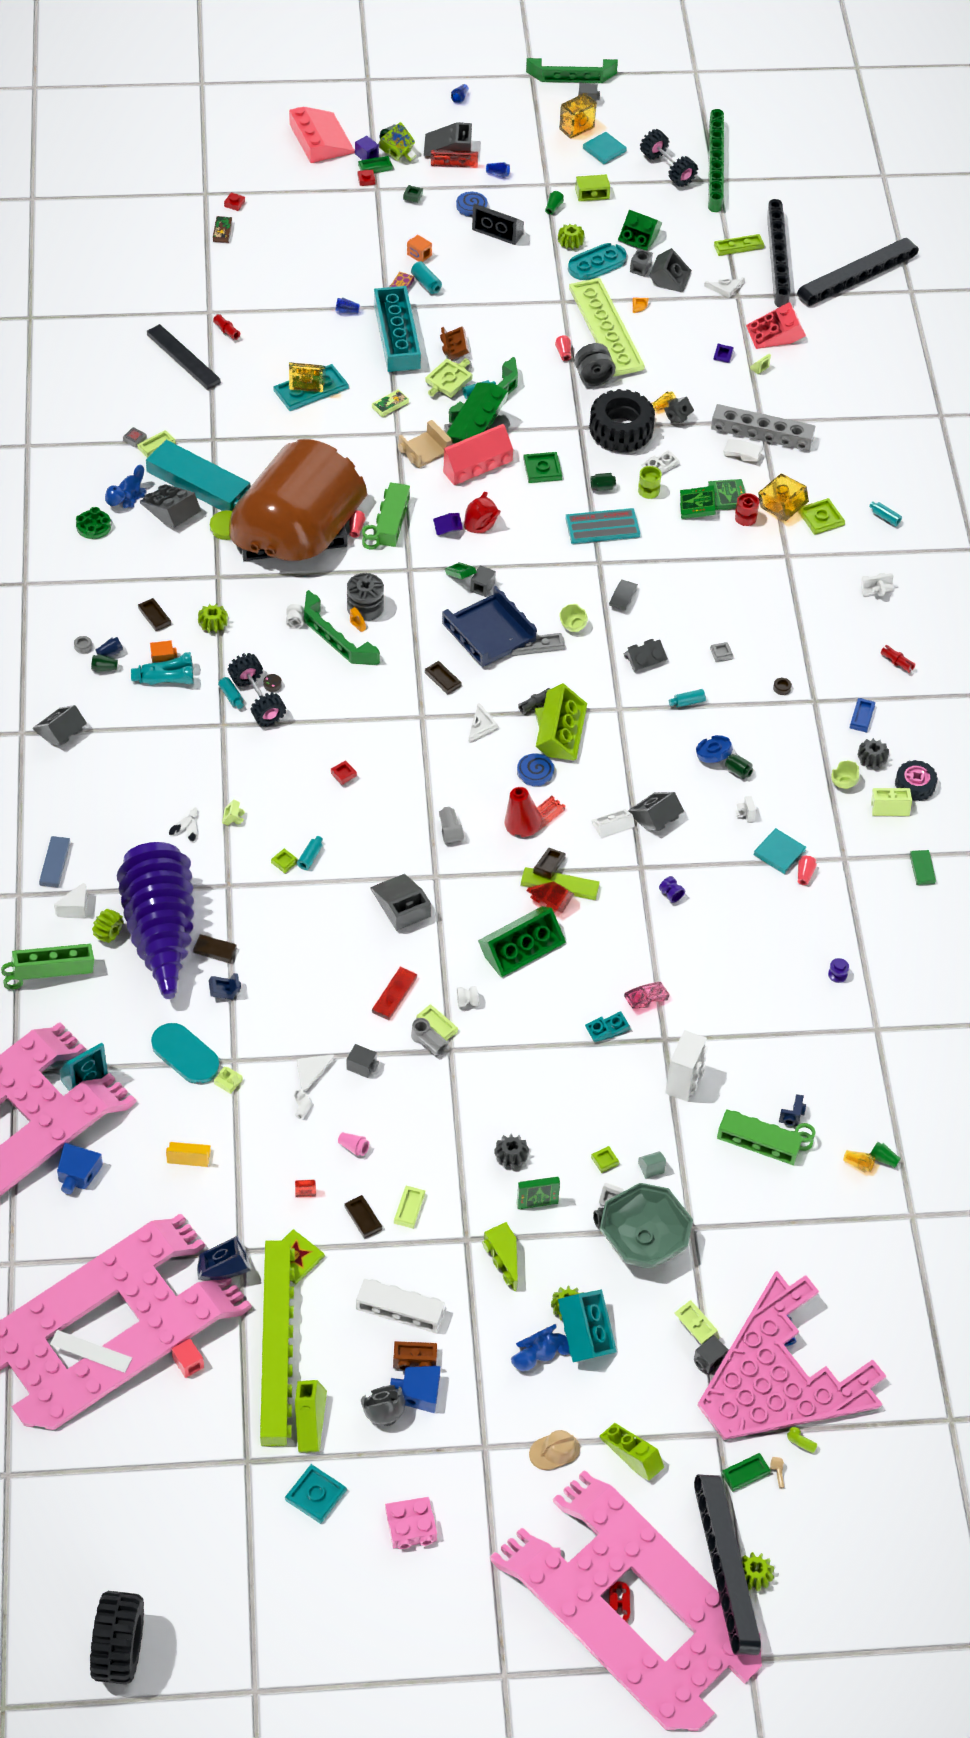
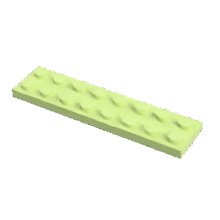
M601 278L569 284V290L595 342L605 345L610 352L616 367L613 377L643 371L645 365Z

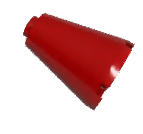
M515 787L509 795L504 819L505 828L513 836L515 834L521 835V837L532 836L540 829L542 823L541 814L528 790L524 787Z

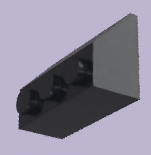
M473 204V231L513 245L517 244L524 234V221L484 206Z

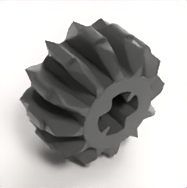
M873 737L871 741L866 739L864 743L859 745L857 755L860 758V763H865L866 767L872 766L874 769L877 766L881 768L888 761L889 749L887 748V743H882L881 739L876 741Z
M511 1133L509 1137L503 1135L501 1140H497L494 1154L497 1156V1162H503V1167L510 1165L513 1169L515 1164L521 1167L522 1162L527 1161L529 1148L526 1139L521 1140L520 1134L517 1137H513Z

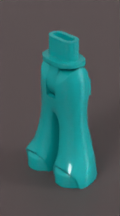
M185 652L173 660L142 665V667L139 665L138 668H132L131 681H140V683L150 685L161 682L194 684L191 652Z

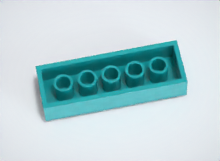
M407 286L374 288V308L387 372L421 369V352Z

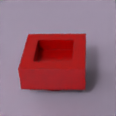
M373 170L357 171L360 186L375 185Z
M231 192L224 201V207L239 211L245 203V197Z
M346 760L331 768V774L341 785L357 777V771Z

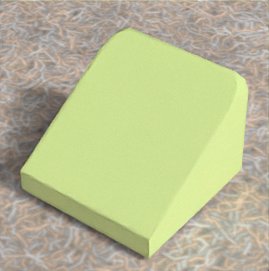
M769 353L750 366V369L759 374L769 368L771 354Z

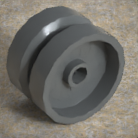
M592 343L582 347L574 357V364L579 376L587 386H600L608 382L615 374L616 367L610 352L601 343Z

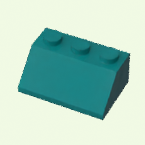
M602 1289L558 1299L559 1311L562 1315L564 1332L567 1336L569 1353L573 1363L617 1352Z

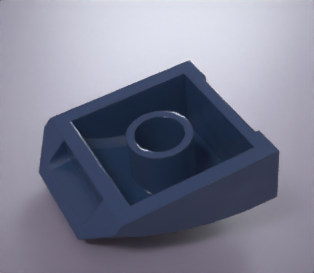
M238 1235L201 1253L197 1264L198 1280L228 1279L251 1271L249 1256Z

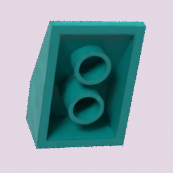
M102 1042L69 1060L59 1070L61 1082L68 1091L72 1090L82 1081L101 1079L108 1074L105 1047Z

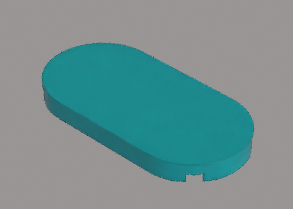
M612 243L601 244L570 258L568 272L578 280H591L623 266L626 262V250L618 244L616 246L611 245Z
M166 1023L159 1026L153 1032L151 1043L154 1053L186 1081L195 1084L196 1082L207 1083L217 1076L219 1071V1058L217 1054L185 1026L178 1023Z

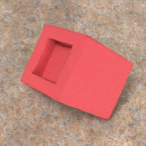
M187 1339L171 1348L172 1358L185 1378L204 1368L203 1357L191 1339Z

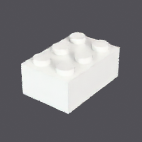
M687 1030L683 1031L670 1060L665 1094L688 1102L690 1095H695L698 1087L697 1081L702 1079L705 1071L704 1065L707 1059L705 1056L709 1048L706 1046V1037Z

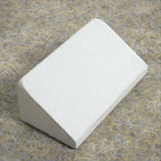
M626 809L591 820L601 838L635 827L633 815Z

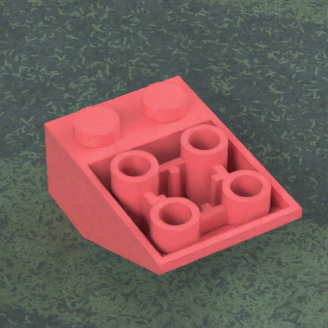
M790 302L746 325L756 349L792 344L806 336L797 313Z

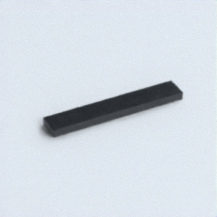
M161 324L147 330V336L204 388L208 390L221 383V378Z

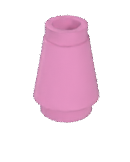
M342 1132L338 1137V1143L356 1156H364L369 1149L370 1142L364 1136Z

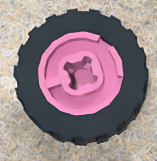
M909 760L901 764V767L899 766L895 778L896 788H910L912 801L926 800L935 792L938 780L937 772H935V769L930 764L924 761Z

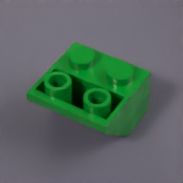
M629 209L618 240L648 251L656 240L663 222Z

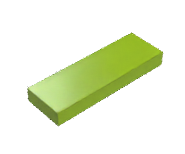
M760 234L714 241L713 246L718 256L764 249L765 244Z

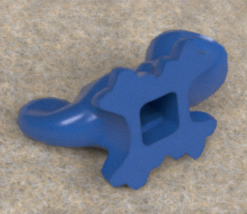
M137 465L133 475L124 478L119 486L111 485L107 488L105 501L108 505L116 506L124 500L123 508H133L137 499L145 498L146 489L140 488L145 470L143 465Z
M556 1324L534 1333L516 1343L517 1347H526V1349L510 1358L512 1365L517 1370L527 1371L536 1365L537 1359L549 1361L554 1358L556 1351L562 1355H569L567 1336L561 1333H552L557 1328Z

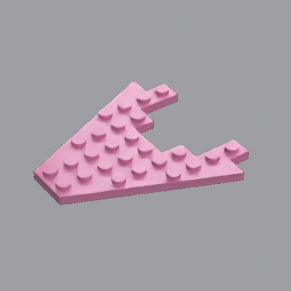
M778 1271L774 1272L699 1400L697 1406L723 1440L879 1409L883 1405L871 1388L884 1380L886 1375L873 1359L839 1382L827 1366L809 1377L784 1346L786 1342L799 1333V1330L787 1315L819 1293V1290L807 1275L789 1286Z

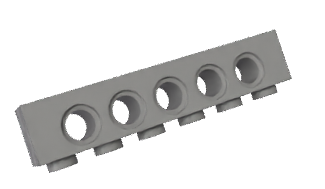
M716 404L711 423V430L806 451L811 449L816 425Z

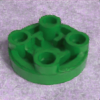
M91 507L90 510L76 516V529L84 538L99 539L110 532L111 519L99 507Z

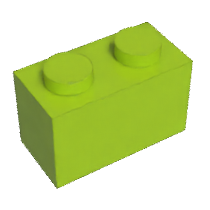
M607 174L576 176L575 191L578 201L610 198L611 186Z

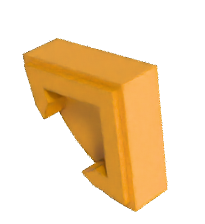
M633 297L632 312L638 313L645 310L648 306L649 298Z
M355 607L350 609V623L363 632L366 630V624L362 615Z

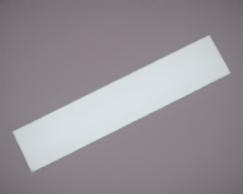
M60 1330L56 1331L49 1344L124 1373L132 1360V1357Z

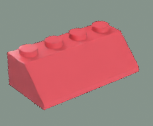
M501 424L444 448L443 473L453 485L463 483L466 480L513 461V447L505 425Z

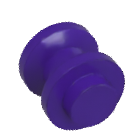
M842 958L833 959L828 971L829 979L835 983L844 982L848 976L849 963Z

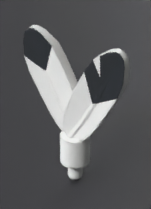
M197 807L191 809L188 816L170 828L169 836H176L186 829L188 840L192 843L196 841L197 827L195 817L197 815Z

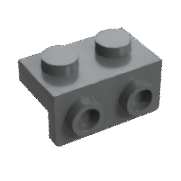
M652 638L644 641L642 646L638 647L637 644L627 647L628 651L623 654L624 657L628 656L633 672L668 660L660 639L654 641Z

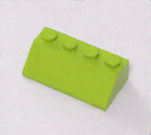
M564 683L547 690L535 747L547 757L574 761L577 759L588 703Z

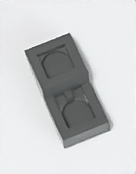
M621 579L611 597L609 606L626 611L631 604L633 595L637 591L638 584Z

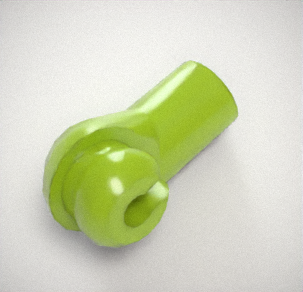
M791 1427L787 1433L788 1440L814 1453L817 1443L800 1435L801 1430L799 1428Z

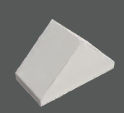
M84 882L54 903L55 915L57 917L86 918L88 893L87 885Z

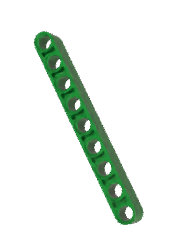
M713 109L710 112L708 209L711 212H720L724 197V112L721 109Z

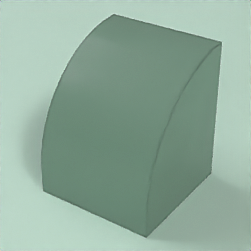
M657 1151L638 1158V1164L645 1179L665 1172L666 1158L662 1152Z

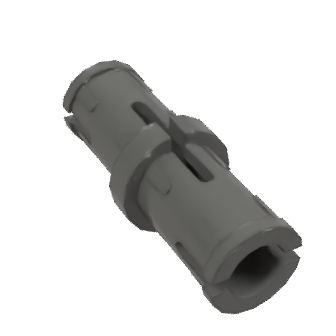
M546 688L538 694H533L529 699L519 703L518 708L520 712L525 714L534 708L541 707L545 703L546 693L550 688Z

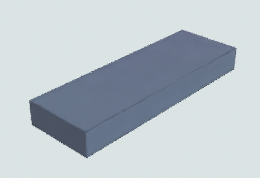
M51 836L39 880L40 886L59 888L71 842L70 838Z

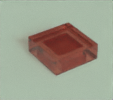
M296 1180L295 1198L316 1197V1180Z

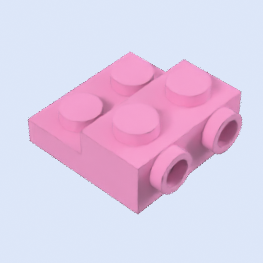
M429 1497L385 1504L393 1549H407L412 1545L418 1544L426 1546L437 1541V1530Z

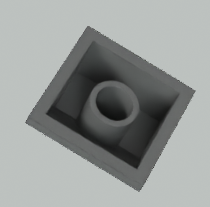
M670 248L657 255L649 277L660 288L683 292L692 270L673 248Z
M70 705L59 707L32 727V729L51 745L59 744L61 746L69 741L68 737L72 734L80 733L83 730L82 727L87 722L77 706Z
M654 792L628 811L646 830L658 832L664 829L665 824L677 820L679 815L684 812V809L675 792Z

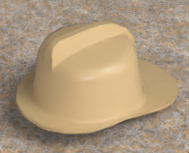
M556 1430L532 1444L529 1450V1458L531 1463L538 1469H555L576 1460L580 1453V1444L574 1435L564 1430Z

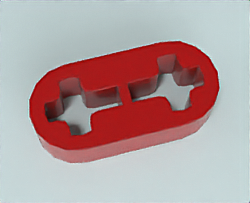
M617 1581L610 1587L609 1605L616 1612L618 1607H622L623 1619L628 1623L631 1613L630 1589L626 1583ZM617 1589H621L623 1593L621 1600H618Z

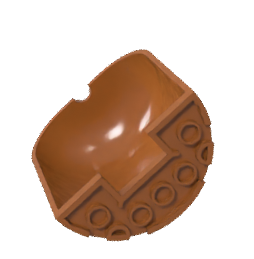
M299 439L293 443L289 442L282 447L235 505L229 522V536L235 545L244 550L258 553L260 549H264L268 556L281 560L299 561L315 557L330 545L367 497L365 481L355 470L356 466L348 457L344 458L337 452L338 449L331 445L312 439Z

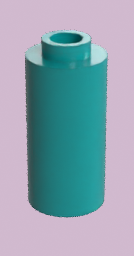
M422 261L416 262L411 268V274L429 293L439 292L442 287V281Z

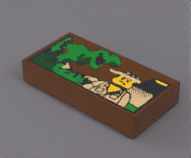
M216 216L213 242L229 243L233 222L232 217Z

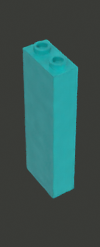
M167 439L146 459V472L177 488L194 492L196 498L221 511H233L237 502L251 486L249 481Z

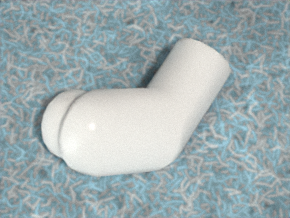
M297 1089L293 1094L299 1106L295 1116L302 1120L311 1107V1100L306 1092L302 1089Z

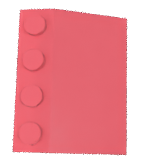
M304 106L289 110L290 127L310 163L355 153L334 112Z

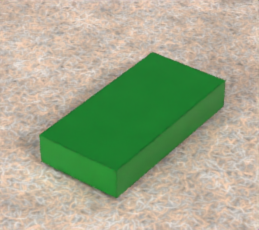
M389 156L358 161L360 171L373 170L374 173L393 170Z
M461 562L445 568L446 575L459 579H464L477 573L474 566Z
M929 850L910 851L909 855L916 885L935 884L936 878Z
M758 1453L722 1470L721 1474L733 1492L769 1475L771 1470L762 1455Z

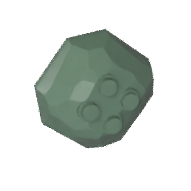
M638 1183L605 1202L600 1231L625 1263L642 1268H653L669 1261L688 1248L693 1219L669 1188Z

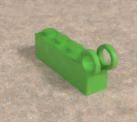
M390 482L388 489L385 488V500L381 501L380 504L381 514L378 513L376 518L377 526L366 525L362 529V545L364 548L373 550L379 545L396 547L410 500V485ZM373 529V534L367 535L365 531ZM376 540L377 543L374 545H367L365 541Z
M89 943L12 951L11 962L5 963L1 967L2 975L6 976L3 980V985L6 989L13 990L20 988L23 985V980L93 973L94 954L92 945ZM12 967L13 971L6 972L5 969ZM10 980H19L17 984H7Z
M726 1109L718 1128L717 1139L794 1166L799 1151H807L812 1148L816 1131L808 1123H801L796 1127L795 1131H789L780 1128L776 1124H769L760 1121L758 1118L743 1115L738 1111ZM801 1128H808L811 1130L812 1135L804 1131H798ZM802 1142H810L807 1146H801Z

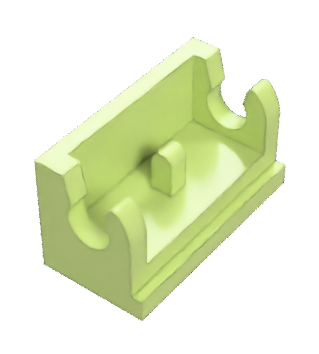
M872 788V816H910L912 805L910 788Z
M692 1300L674 1312L701 1345L713 1335L718 1340L720 1339L718 1330Z

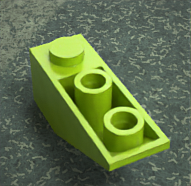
M504 1222L485 1231L482 1244L487 1253L490 1252L495 1267L497 1269L500 1268L505 1283L508 1286L510 1285L513 1291H516L518 1282L517 1241L507 1222Z
M318 1380L297 1381L295 1412L299 1453L320 1452L327 1390Z
M614 1422L599 1435L600 1439L635 1473L648 1481L664 1468L658 1448Z

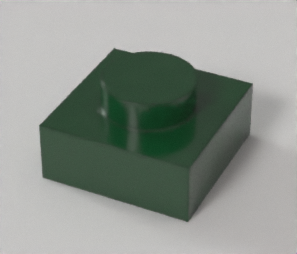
M408 185L403 194V200L418 203L423 195V188Z

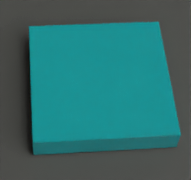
M606 131L583 144V149L602 164L627 151L625 145Z
M775 828L754 850L753 855L785 874L802 856L807 847Z
M310 1464L287 1493L285 1501L321 1524L345 1494L347 1487Z

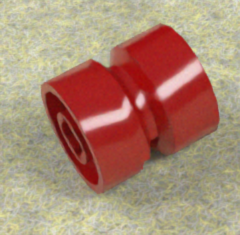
M744 493L737 498L735 520L738 524L751 526L756 523L759 509V498L756 495Z

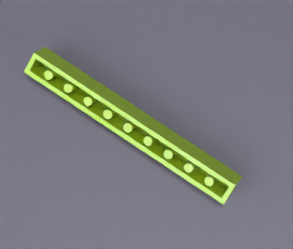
M265 1240L260 1419L261 1446H287V1438L292 1437V1425H288V1418H292V1404H288V1398H292V1384H288V1378H293V1364H289V1358H293V1345H289V1338H293V1325H289V1321L294 1319V1306H290V1299H294V1286H290V1280H294L295 1272L294 1267H290V1263L295 1261V1248H291L290 1240Z

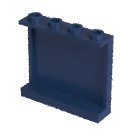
M496 585L493 586V595L454 614L449 609L442 611V624L481 667L512 653L517 648L525 647V644L529 642L533 643L536 641L537 628L535 624L531 623L525 614L518 610L515 603L510 601L505 593L500 591Z

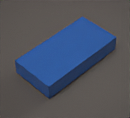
M858 698L849 728L867 733L876 702Z

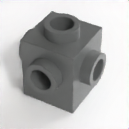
M687 396L674 398L668 402V406L663 408L671 423H682L688 419V415L695 411Z

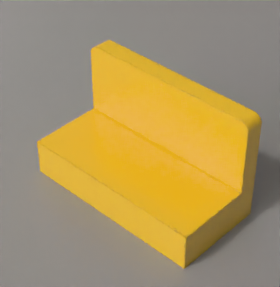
M170 1142L169 1147L166 1148L167 1163L208 1167L211 1145Z

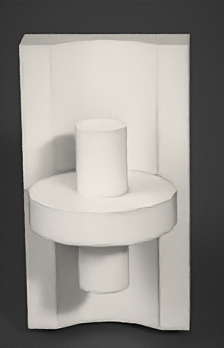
M882 572L878 573L877 576H862V595L879 594V596H883L885 592L894 591L893 573L886 574Z

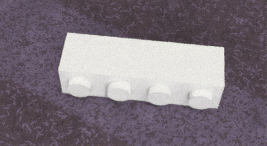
M364 1278L356 1297V1310L437 1334L445 1312V1302L436 1297L423 1296L416 1291L403 1290L396 1285H386L376 1279L369 1280Z

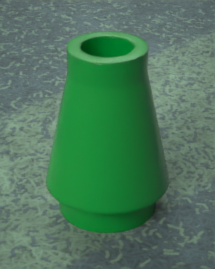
M553 191L549 194L545 208L547 214L553 215L564 202V195L561 192Z
M878 1141L869 1154L873 1157V1160L893 1168L897 1166L901 1159L884 1142L880 1143Z

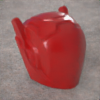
M484 491L480 497L468 504L464 516L465 530L472 533H485L494 526L501 510H498L493 500L487 497L488 492Z

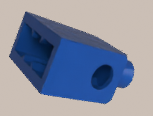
M65 1143L57 1169L58 1181L63 1183L61 1191L70 1195L75 1187L87 1189L103 1166L102 1154Z
M441 1366L405 1368L404 1379L391 1378L390 1385H395V1389L402 1388L405 1406L435 1413Z

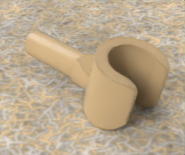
M772 1457L770 1469L777 1470L778 1485L782 1489L784 1488L782 1475L784 1462L780 1457Z

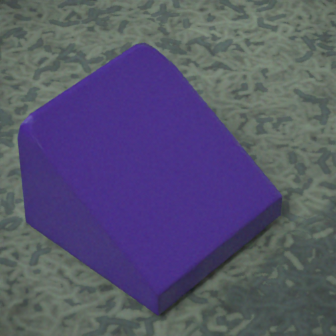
M717 343L713 359L730 363L734 347Z

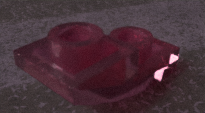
M654 982L625 992L623 996L632 1009L649 1008L651 1002L668 1001L670 994L662 982Z

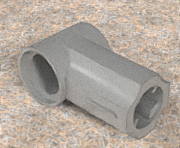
M450 806L443 807L439 811V818L442 825L444 843L463 841V828L458 823L455 809Z
M417 1018L413 1021L411 1030L412 1040L423 1044L435 1056L443 1053L448 1046V1042L430 1027L429 1021L425 1018Z

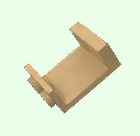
M433 420L427 422V431L409 441L402 434L399 435L398 449L408 457L411 463L420 468L444 456V448L452 445V439Z

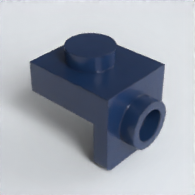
M233 973L230 979L211 976L208 980L211 997L232 1000L241 989L238 973Z
M796 1094L793 1111L781 1109L779 1123L787 1126L799 1125L801 1115L805 1116L806 1104L803 1103L804 1095Z

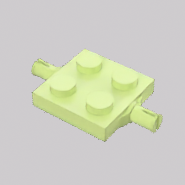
M465 358L461 363H455L445 359L425 377V382L433 387L428 391L429 396L433 397L440 391L452 398L473 379V374L465 369L470 364V361Z

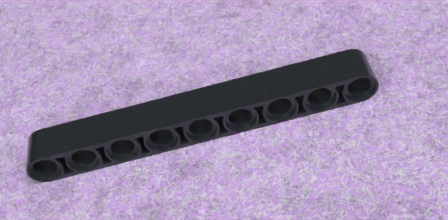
M771 199L768 203L767 225L774 304L777 307H781L789 303L791 292L782 201Z
M905 237L804 284L798 289L797 296L808 306H812L915 257L919 248L909 238Z
M697 1474L694 1480V1490L732 1651L735 1655H758L761 1649L760 1635L721 1476Z

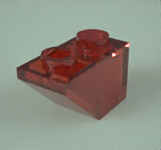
M554 881L529 887L526 890L532 894L530 896L531 899L539 904L541 901L546 903V907H551L554 913L556 911L563 913L575 894Z

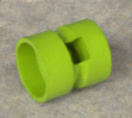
M645 466L640 470L638 493L643 498L652 499L659 495L662 478L660 469L654 466Z

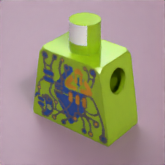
M401 121L386 133L378 143L379 148L396 161L405 156L411 162L416 157V154L411 150L415 140Z

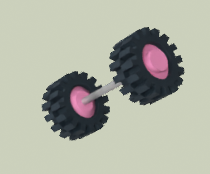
M652 129V132L649 131L648 135H644L645 138L640 143L641 152L650 160L658 159L659 155H664L673 164V166H670L671 170L668 171V177L678 187L687 186L688 182L691 183V180L696 178L694 175L698 174V165L690 157L681 156V159L678 158L676 159L677 162H675L666 153V148L669 147L668 143L670 141L661 130Z
M243 653L242 657L238 655L237 659H233L232 663L228 665L229 668H227L231 679L239 687L252 684L260 698L259 700L256 698L254 700L255 703L251 704L250 710L254 719L261 726L265 725L267 727L270 723L274 725L275 721L279 722V718H283V714H286L287 708L277 693L271 692L270 695L265 693L263 697L255 682L257 681L256 678H260V674H263V667L255 654L251 655V653H247V655Z

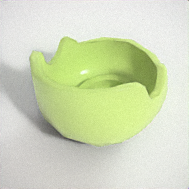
M575 603L566 605L559 613L562 626L570 632L582 630L588 622L585 609H582Z
M850 760L839 762L837 769L832 770V783L843 789L855 786L859 782V766L856 762Z

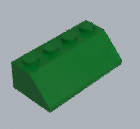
M477 382L446 433L452 439V443H458L489 430L507 400L508 391L494 383Z
M541 906L479 939L478 943L485 959L500 977H504L566 943V940L553 909Z

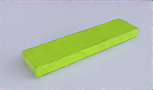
M524 868L520 886L596 900L600 881L555 873L549 879L534 874V868Z

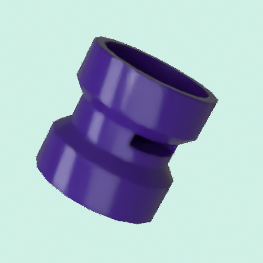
M673 876L665 878L659 885V890L667 895V899L671 903L679 901L686 892L681 885L677 884V880Z

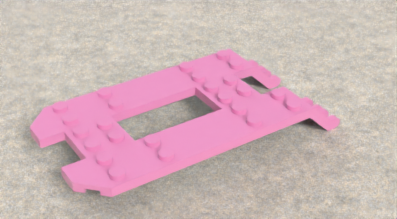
M61 1022L51 1028L31 1030L0 1054V1104L8 1099L29 1121L27 1125L0 1145V1196L62 1149L65 1143L72 1141L107 1113L126 1111L137 1101L132 1095H129L123 1101H119L128 1092L120 1082L115 1083L110 1088H106L115 1081V1077L111 1073H108L101 1079L82 1081L64 1096L47 1080L41 1072L54 1062L71 1060L86 1051L83 1044H78L75 1048L70 1049L78 1041L70 1031H66L62 1036H58L65 1030V1026Z
M178 1214L172 1219L150 1221L0 1320V1371L10 1366L29 1393L28 1396L11 1406L24 1426H39L50 1430L57 1429L170 1353L171 1348L192 1338L218 1319L242 1316L252 1308L249 1301H243L240 1305L234 1306L235 1303L241 1301L244 1297L237 1285H233L227 1290H221L231 1284V1278L197 1282L176 1296L155 1269L172 1257L195 1255L205 1247L202 1239L187 1245V1243L197 1237L196 1231L193 1230L190 1224L185 1225L181 1229H176L186 1222L183 1214ZM119 1293L139 1322L104 1344L103 1347L132 1357L126 1372H121L87 1358H83L67 1369L47 1340L53 1337L57 1330L62 1331Z
M584 1470L579 1474V1479L588 1486L586 1489L582 1488L575 1480L570 1482V1487L566 1486L563 1489L564 1494L572 1500L571 1503L566 1502L561 1495H556L552 1499L562 1512L583 1520L597 1535L574 1558L567 1562L549 1543L530 1535L524 1528H520L516 1532L517 1537L525 1543L523 1547L514 1538L507 1540L508 1545L503 1544L501 1546V1551L509 1558L508 1561L503 1560L495 1552L489 1558L499 1570L518 1578L665 1730L688 1729V1731H699L715 1714L699 1696L727 1668L746 1684L762 1667L761 1649L758 1655H735L733 1653L718 1591L612 1485L593 1478ZM629 1569L694 1633L666 1662L601 1597Z

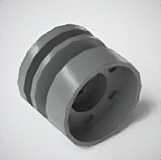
M360 573L349 579L347 582V611L349 615L350 609L354 607L360 612L364 621L374 620L384 611V584L377 575Z

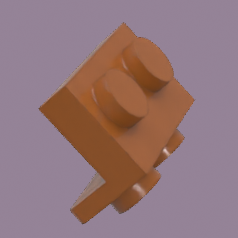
M463 326L449 332L446 331L445 327H441L442 334H440V339L444 345L442 350L445 355L449 356L451 361L469 353L466 331Z
M394 1341L393 1368L405 1371L407 1367L436 1366L437 1343Z

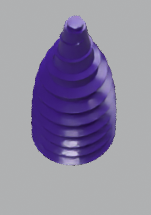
M149 842L131 848L124 855L123 864L118 869L116 875L119 883L118 890L121 895V905L124 909L123 915L127 921V930L131 934L132 944L137 948L138 956L145 961L146 968L153 972L152 976L157 981L163 998L173 999L177 993L179 970L183 968L180 962L188 955V951L185 948L192 942L189 934L194 927L191 922L194 917V911L191 908L194 904V898L191 895L193 884L190 882L192 880V872L190 871L191 860L187 855L181 853L180 849L175 845L165 842Z

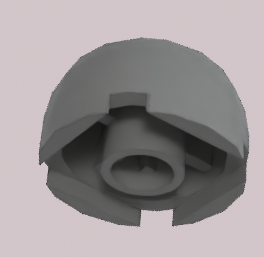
M395 1385L371 1390L372 1395L366 1397L365 1394L360 1401L365 1416L376 1424L384 1426L393 1425L405 1410L406 1404L402 1388L395 1389Z

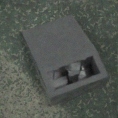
M456 122L425 133L424 156L471 158L472 123Z
M167 484L159 486L158 490L146 494L145 498L139 501L141 505L163 524L173 528L202 511L194 492Z
M405 873L370 887L396 931L431 917L430 900L423 889Z

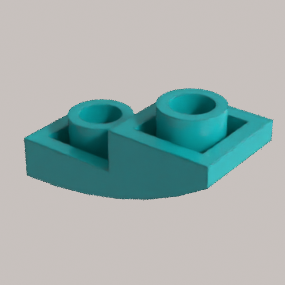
M622 1011L605 1019L601 1016L585 1024L593 1042L606 1040L631 1030Z

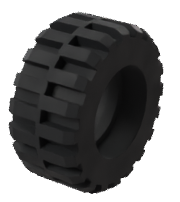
M622 389L610 390L607 394L603 393L599 398H596L591 406L590 434L597 443H600V446L603 448L607 447L610 451L617 450L623 453V451L632 452L633 449L638 450L645 446L653 436L655 409L644 395L641 396L636 391L634 393L629 389H626V391ZM623 418L628 419L632 422L620 423L614 421L613 419Z
M109 1590L102 1593L94 1620L90 1654V1676L95 1681L127 1685L134 1679L144 1625V1598L141 1595Z

